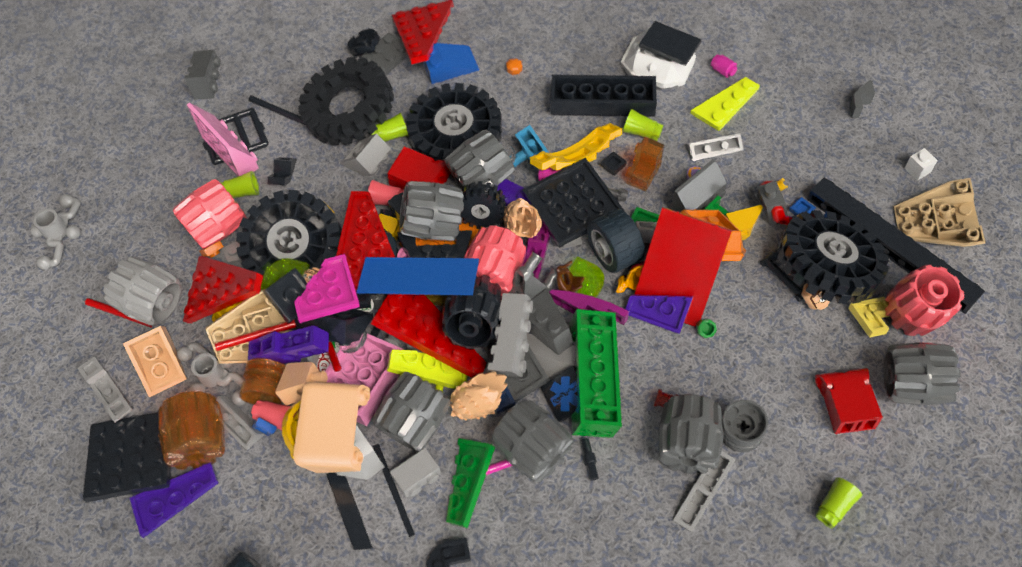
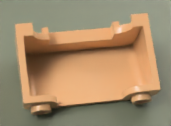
M328 382L305 383L302 391L294 447V461L298 466L315 473L361 471L363 454L354 446L358 406H365L370 399L369 387L359 384Z

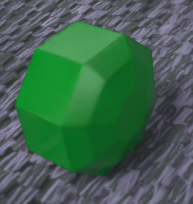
M708 318L701 319L696 325L697 333L704 338L713 337L717 331L716 323Z

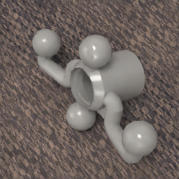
M64 194L59 198V203L62 207L70 208L68 212L57 214L56 211L48 208L39 211L33 218L34 225L30 229L31 234L37 238L44 236L48 246L56 247L53 259L46 255L40 256L37 259L36 264L42 270H47L60 263L64 249L61 240L65 235L70 239H77L81 235L79 227L75 225L67 227L69 219L76 215L81 204L80 200L73 198L69 194Z
M196 342L178 349L177 358L182 362L191 360L194 350L200 354L194 358L191 364V371L200 381V383L191 385L189 392L192 397L201 398L206 392V387L212 388L217 385L224 387L233 380L243 389L233 393L232 402L238 406L244 405L247 402L248 395L251 392L250 383L238 373H229L225 370L231 368L234 363L219 364L214 355H211L206 348Z

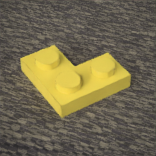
M885 297L850 304L848 309L869 338L887 334L889 328L882 320V318L890 317L886 316L885 308L888 306V302L885 301Z

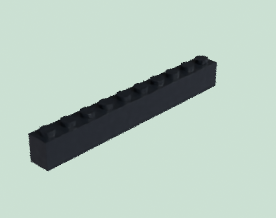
M824 177L810 190L807 198L809 202L823 212L830 211L836 213L837 220L840 219L841 215L851 218L849 225L853 226L858 222L865 228L862 233L871 232L877 237L874 243H881L885 249L883 254L888 255L889 260L907 273H911L923 265H932V267L938 268L941 266L946 268L951 275L956 276L960 281L961 290L964 291V299L960 302L962 305L960 311L964 314L984 294L985 290L978 284L969 280L961 272L955 270L944 260L938 258L927 248L914 241L912 237L907 236L895 225L890 224L879 214L870 210L865 204L839 188L834 182Z

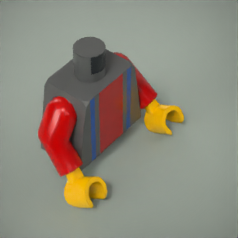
M784 178L778 181H763L758 187V198L770 225L778 223L788 225L792 219L787 214L786 203L781 193L782 190L788 188L783 183L785 181Z

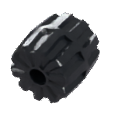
M476 275L473 295H447L443 305L441 321L443 323V333L451 339V343L473 350V348L488 346L490 340L496 338L495 329L498 324H501V321H499L502 300L500 285L498 283H491L490 277L487 275H483L481 278Z

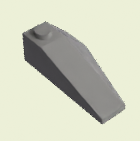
M527 333L529 347L551 380L569 367L576 366L575 346L571 345L560 355H557L534 335Z

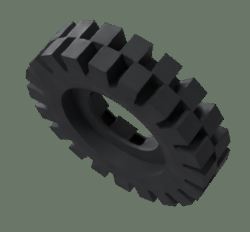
M347 57L345 64L342 59L333 62L334 69L331 70L327 64L321 68L324 73L323 76L315 73L310 78L314 84H305L303 88L305 94H300L299 102L301 105L298 106V110L304 124L314 137L318 138L321 142L327 144L329 141L331 145L339 146L340 141H342L344 145L352 144L353 136H355L357 141L366 138L364 130H367L370 134L374 133L378 129L374 122L383 124L387 119L385 113L391 112L393 107L391 102L394 101L391 83L381 67L372 60L368 61L367 58L359 57L357 61L355 57ZM347 87L361 89L364 93V100L360 101L353 108L355 111L349 114L348 112L337 114V116L331 113L329 108L330 102L337 92Z

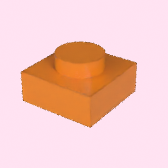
M218 241L205 249L199 250V252L204 257L209 256L212 258L220 253L219 249L224 246L221 241Z

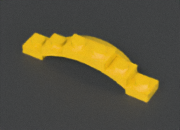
M611 123L597 127L582 140L564 150L553 153L541 151L539 154L530 157V164L540 170H546L549 167L553 170H561L584 158L591 162L596 159L597 152H601L609 147V140L622 135V128Z

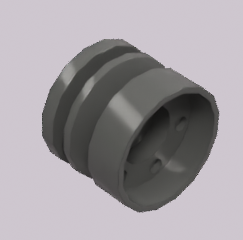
M746 399L731 403L724 411L722 419L724 444L731 450L741 453L750 452L757 448L762 442L768 427L767 414L763 408L754 401ZM739 426H743L745 432H741Z

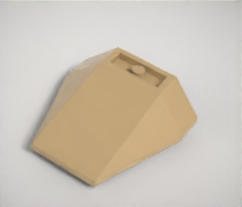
M971 178L949 181L894 206L897 228L907 236L912 237L916 242L961 247L985 244L982 225L979 226L974 205V191Z
M265 289L260 290V294L246 299L205 328L219 364L252 363L248 361L249 342L216 351L215 343L286 322L263 293ZM288 329V330H285V331H282V332H279V333L282 334V333L290 332V331H292V330H289V329Z

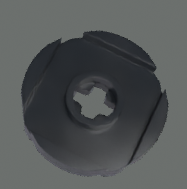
M365 29L359 32L360 36L356 38L353 36L347 44L353 56H358L365 52L372 53L375 51V46L381 38L374 29Z

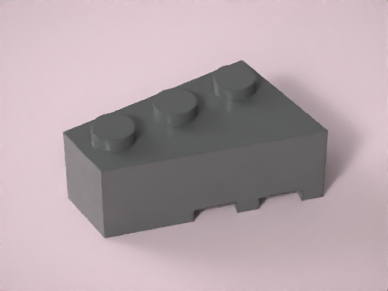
M214 50L194 51L190 61L192 67L187 69L189 75L184 77L194 100L215 98V92H218L216 79H219L218 66L221 65L220 58Z
M545 289L531 300L533 301V310L529 314L531 322L530 333L557 355H560L574 343L568 325L549 291Z

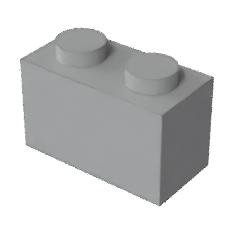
M424 448L390 471V474L407 498L408 496L417 495L425 484L434 483L439 478L441 471L427 449Z

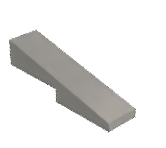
M721 451L718 467L716 469L708 468L707 473L700 475L673 521L693 532L736 459Z

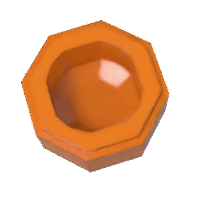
M517 58L510 59L506 63L507 72L511 75H518L522 71V61Z

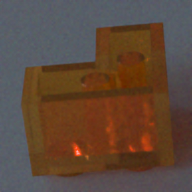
M644 137L641 143H637L634 150L636 153L633 160L634 164L632 167L629 166L625 173L627 177L626 184L645 192L647 191L661 167L664 144Z

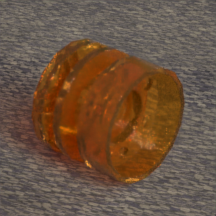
M258 358L248 360L245 366L246 371L243 374L245 380H243L240 387V399L252 405L256 404L258 400L281 404L282 400L275 391L286 366L270 359Z

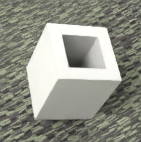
M924 148L909 158L904 169L918 181L931 173L938 160Z

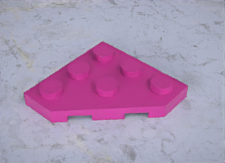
M345 254L325 259L321 264V269L316 275H313L305 286L306 289L303 294L298 296L294 302L300 323L360 307Z

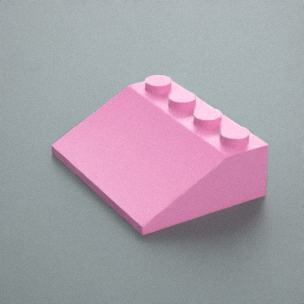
M191 103L187 104L201 137L237 176L259 169L256 163L258 159L252 151L250 153L247 151L248 149L244 142L237 140L236 134L232 130H228L223 120L219 121L209 112Z
M364 332L359 341L352 342L349 346H342L338 351L337 357L342 369L339 372H335L330 363L325 372L328 376V383L359 384L370 388L368 403L365 406H358L357 422L367 426L385 394L399 377V374L387 371L389 353L391 350H403V348Z

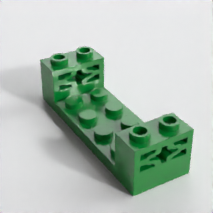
M576 309L569 322L572 340L576 342L578 407L572 414V435L613 438L622 427L616 313Z

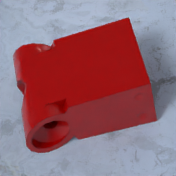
M404 146L387 174L389 186L404 190L408 181L444 184L451 172L446 167L445 161H435L429 156Z
M868 368L853 369L845 373L830 372L815 375V383L824 397L834 434L877 428L883 416L872 386L869 384Z

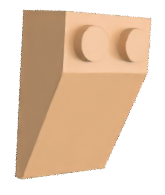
M159 326L123 343L149 397L187 380L181 361L177 358L175 345L165 326Z

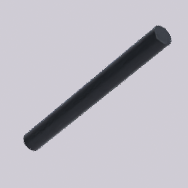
M249 96V102L305 125L299 115L255 96Z

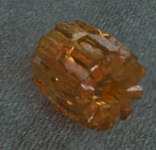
M202 391L182 392L163 401L162 406L159 408V439L164 461L168 466L180 470H186L187 467L196 469L205 463H216V457H223L225 452L224 422L219 403L214 395Z

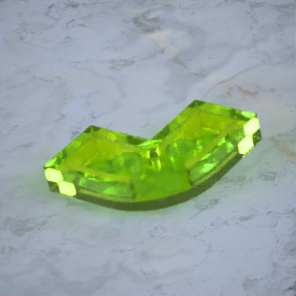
M577 256L569 269L573 276L585 278L582 283L583 287L577 293L597 298L604 286V274L597 265Z
M282 258V260L267 267L260 290L268 288L294 268L303 275L305 270L309 268V264L289 258Z

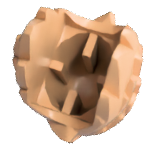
M522 198L509 203L505 208L503 217L505 228L512 230L513 233L520 237L532 238L537 235L542 226V221L536 208Z
M492 371L485 374L480 373L468 382L464 381L451 394V416L467 420L480 419L481 417L486 418L488 414H495V410L501 402V392L507 387L505 383L506 376Z

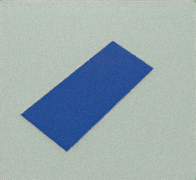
M366 257L356 293L473 295L479 258Z

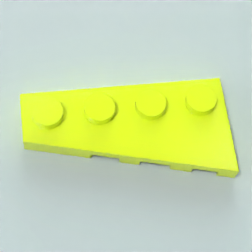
M745 77L692 109L690 114L720 131L757 92L760 85Z
M391 350L389 353L388 372L399 375L403 372H409L419 376L423 381L456 389L464 381H467V375L426 353L413 350Z

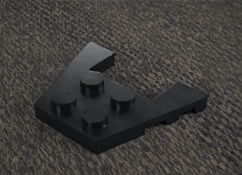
M472 230L459 231L455 239L456 244L416 246L415 237L398 232V241L403 245V250L405 254H408L409 258H464L469 242L472 239Z

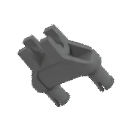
M532 252L525 264L518 267L515 271L513 287L509 293L526 294L532 300L545 289L549 292L551 289L554 290L553 287L557 282L556 269L552 268L545 280L540 282L533 276V272L543 258Z

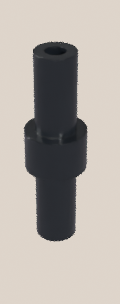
M584 438L581 440L584 451L583 460L584 464L588 467L591 481L599 479L595 465L597 460L595 453H592L589 438Z

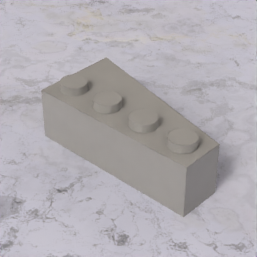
M503 293L499 311V321H501V324H498L495 329L497 344L495 346L492 345L491 355H493L494 359L493 363L488 364L487 369L491 372L494 371L496 374H502L506 377L522 378L523 373L526 371V360L524 359L525 352H528L529 348L527 332H530L531 329L529 314L533 310V301L526 294Z

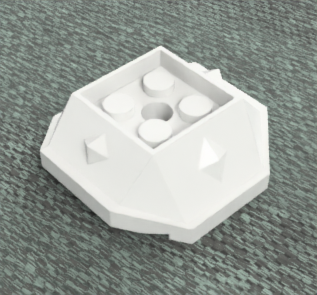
M650 27L632 39L621 60V67L628 76H656V86L660 88L685 85L696 61L695 53L688 64L683 66L639 48V43Z

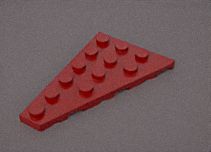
M453 0L429 3L424 7H414L408 11H398L396 14H392L393 22L411 64L429 60L430 54L433 51V45L437 43L439 35L442 33V26L446 24L448 16L451 14V7H454Z
M351 191L336 256L345 254L355 290L358 288L366 257H395L369 191Z
M199 256L196 270L192 276V286L188 292V302L184 308L183 321L191 324L260 294L263 275Z
M388 294L371 322V325L471 378L483 373L487 364L474 348L473 350L466 349L451 343V339L445 336L442 330V313L426 295Z

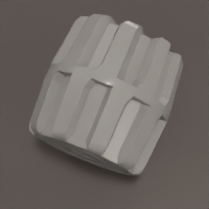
M128 257L127 261L120 260L118 262L116 270L110 271L108 274L110 280L105 283L103 288L104 299L109 305L130 318L156 326L157 324L164 323L175 311L181 298L182 283L176 276L155 264L136 257Z

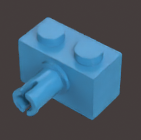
M529 125L515 134L522 146V150L510 158L514 167H517L541 151L549 152Z

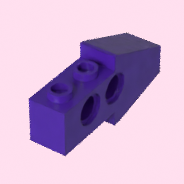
M314 325L282 334L276 331L249 342L248 361L257 365L301 362V358L328 352L329 333Z

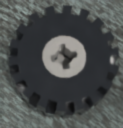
M479 181L477 185L475 182H472L470 186L467 184L461 190L464 196V210L461 212V218H463L465 224L469 222L470 227L473 228L475 225L477 226L476 229H481V227L487 228L490 225H496V223L499 224L501 222V219L504 217L506 198L501 189L497 191L498 187L496 185L491 187V183L487 182L485 185L483 181Z

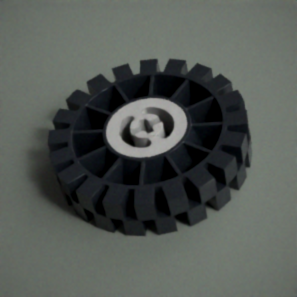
M450 83L442 84V92L433 87L428 90L429 97L422 93L417 98L418 104L413 103L409 109L410 114H407L406 127L412 150L429 156L435 161H444L445 157L460 144L483 130L491 132L499 142L502 139V118L497 102L493 97L489 99V93L483 89L478 93V87L471 84L467 90H465L464 83H455L454 90H451Z
M289 190L288 194H285L283 191L274 192V198L270 199L267 195L259 200L261 203L259 207L252 205L247 211L250 214L249 218H242L239 226L243 230L242 232H237L236 242L240 244V247L236 248L237 254L242 260L241 265L244 269L263 275L262 287L268 288L294 268L301 275H303L306 269H312L313 267L321 269V264L325 259L336 256L341 237V225L327 204L320 198L316 199L313 194L307 192L301 194L299 190ZM288 231H299L302 235L301 239H299L293 232H291L290 234ZM281 244L287 251L290 250L292 253H282L279 251L278 246Z
M812 210L810 214L807 211L802 212L798 217L795 216L791 219L777 245V251L780 252L778 259L780 263L785 264L783 270L786 274H796L792 281L799 287L807 283L809 284L806 289L808 293L815 296L817 291L820 290L821 299L829 302L832 301L834 296L839 304H847L849 300L852 304L860 303L863 299L867 300L886 277L889 266H887L889 259L888 255L883 254L885 251L881 243H874L877 237L871 232L863 234L862 232L865 227L858 222L853 226L849 225L851 218L841 215L840 219L837 220L836 213L826 211L824 216L820 210Z

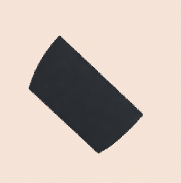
M375 444L373 449L385 467L382 469L407 534L409 537L415 535L380 445ZM336 472L328 473L326 476L353 549H373L346 476L337 475Z

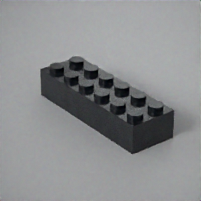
M552 75L551 115L628 116L631 109L646 117H655L657 106L656 76Z

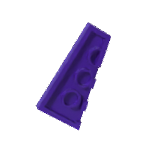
M211 462L171 479L170 487L142 492L129 498L139 534L142 538L149 535L219 483Z

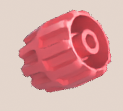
M216 179L190 193L173 208L174 215L202 249L229 236L239 227L242 218H246L239 204L234 201L232 195Z
M490 225L487 228H481L477 232L464 258H479L477 277L489 276L491 283H498L500 285L502 296L503 293H509L513 287L514 273L518 267L523 265L526 246L523 245L522 238L513 233L512 230Z
M923 265L904 276L887 294L885 301L888 302V306L885 308L886 316H891V325L897 330L902 328L905 335L915 336L919 334L923 336L946 324L961 309L962 305L960 302L964 299V291L961 290L960 281L957 277L951 275L946 268Z

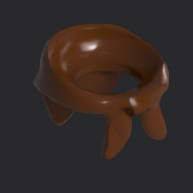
M572 260L556 268L557 286L561 291L576 292L583 287L582 282L585 278L573 276L567 268L572 264Z

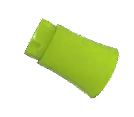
M631 109L623 132L658 141L664 125Z
M401 112L386 120L383 124H376L378 129L371 134L377 133L384 142L408 136L407 127Z
M253 171L220 182L232 195L233 199L259 195V185Z
M836 477L830 491L819 506V511L815 515L816 518L827 527H835L850 508L862 497L861 491L849 481Z

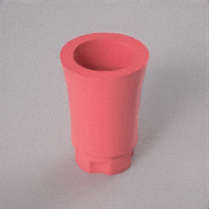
M375 180L371 181L368 189L374 205L389 206L388 200L404 191L401 188L389 186Z
M258 400L253 405L251 411L252 418L254 420L261 418L282 431L283 418L291 406Z

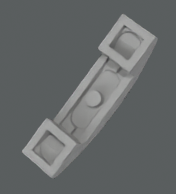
M95 356L77 368L115 423L133 410Z

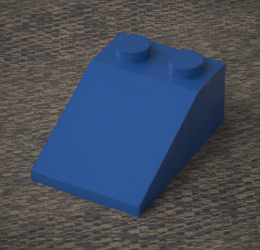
M436 43L433 45V51L430 54L429 60L423 62L431 84L479 71L469 45Z

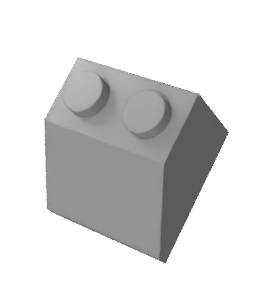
M376 133L358 141L340 164L363 176L372 175L378 169L377 165L388 157L387 153L391 148Z

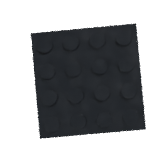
M586 158L522 189L523 195L529 204L537 209L542 223L559 248L587 234V226L590 221L616 208L624 210Z
M168 410L124 418L116 423L114 421L91 424L83 500L85 502H92L170 487L174 413Z

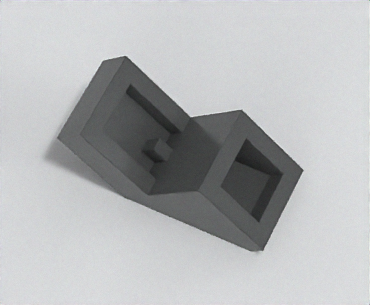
M872 80L867 81L853 94L849 104L852 118L860 117L863 104H871L875 95Z

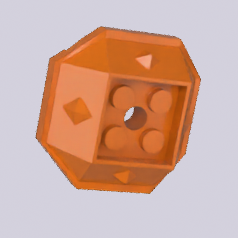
M694 209L682 210L680 212L732 230L722 261L742 260L746 249L743 247L741 231L719 210Z

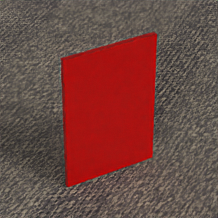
M662 207L635 294L693 296L684 323L696 327L705 310L732 230Z

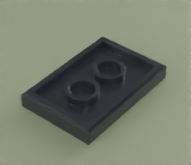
M654 21L639 43V48L686 66L701 44V39Z

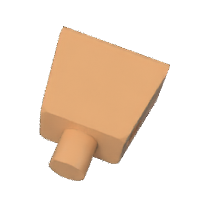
M313 362L287 363L275 393L285 405L299 402L302 398L305 383L327 382V373L319 371Z

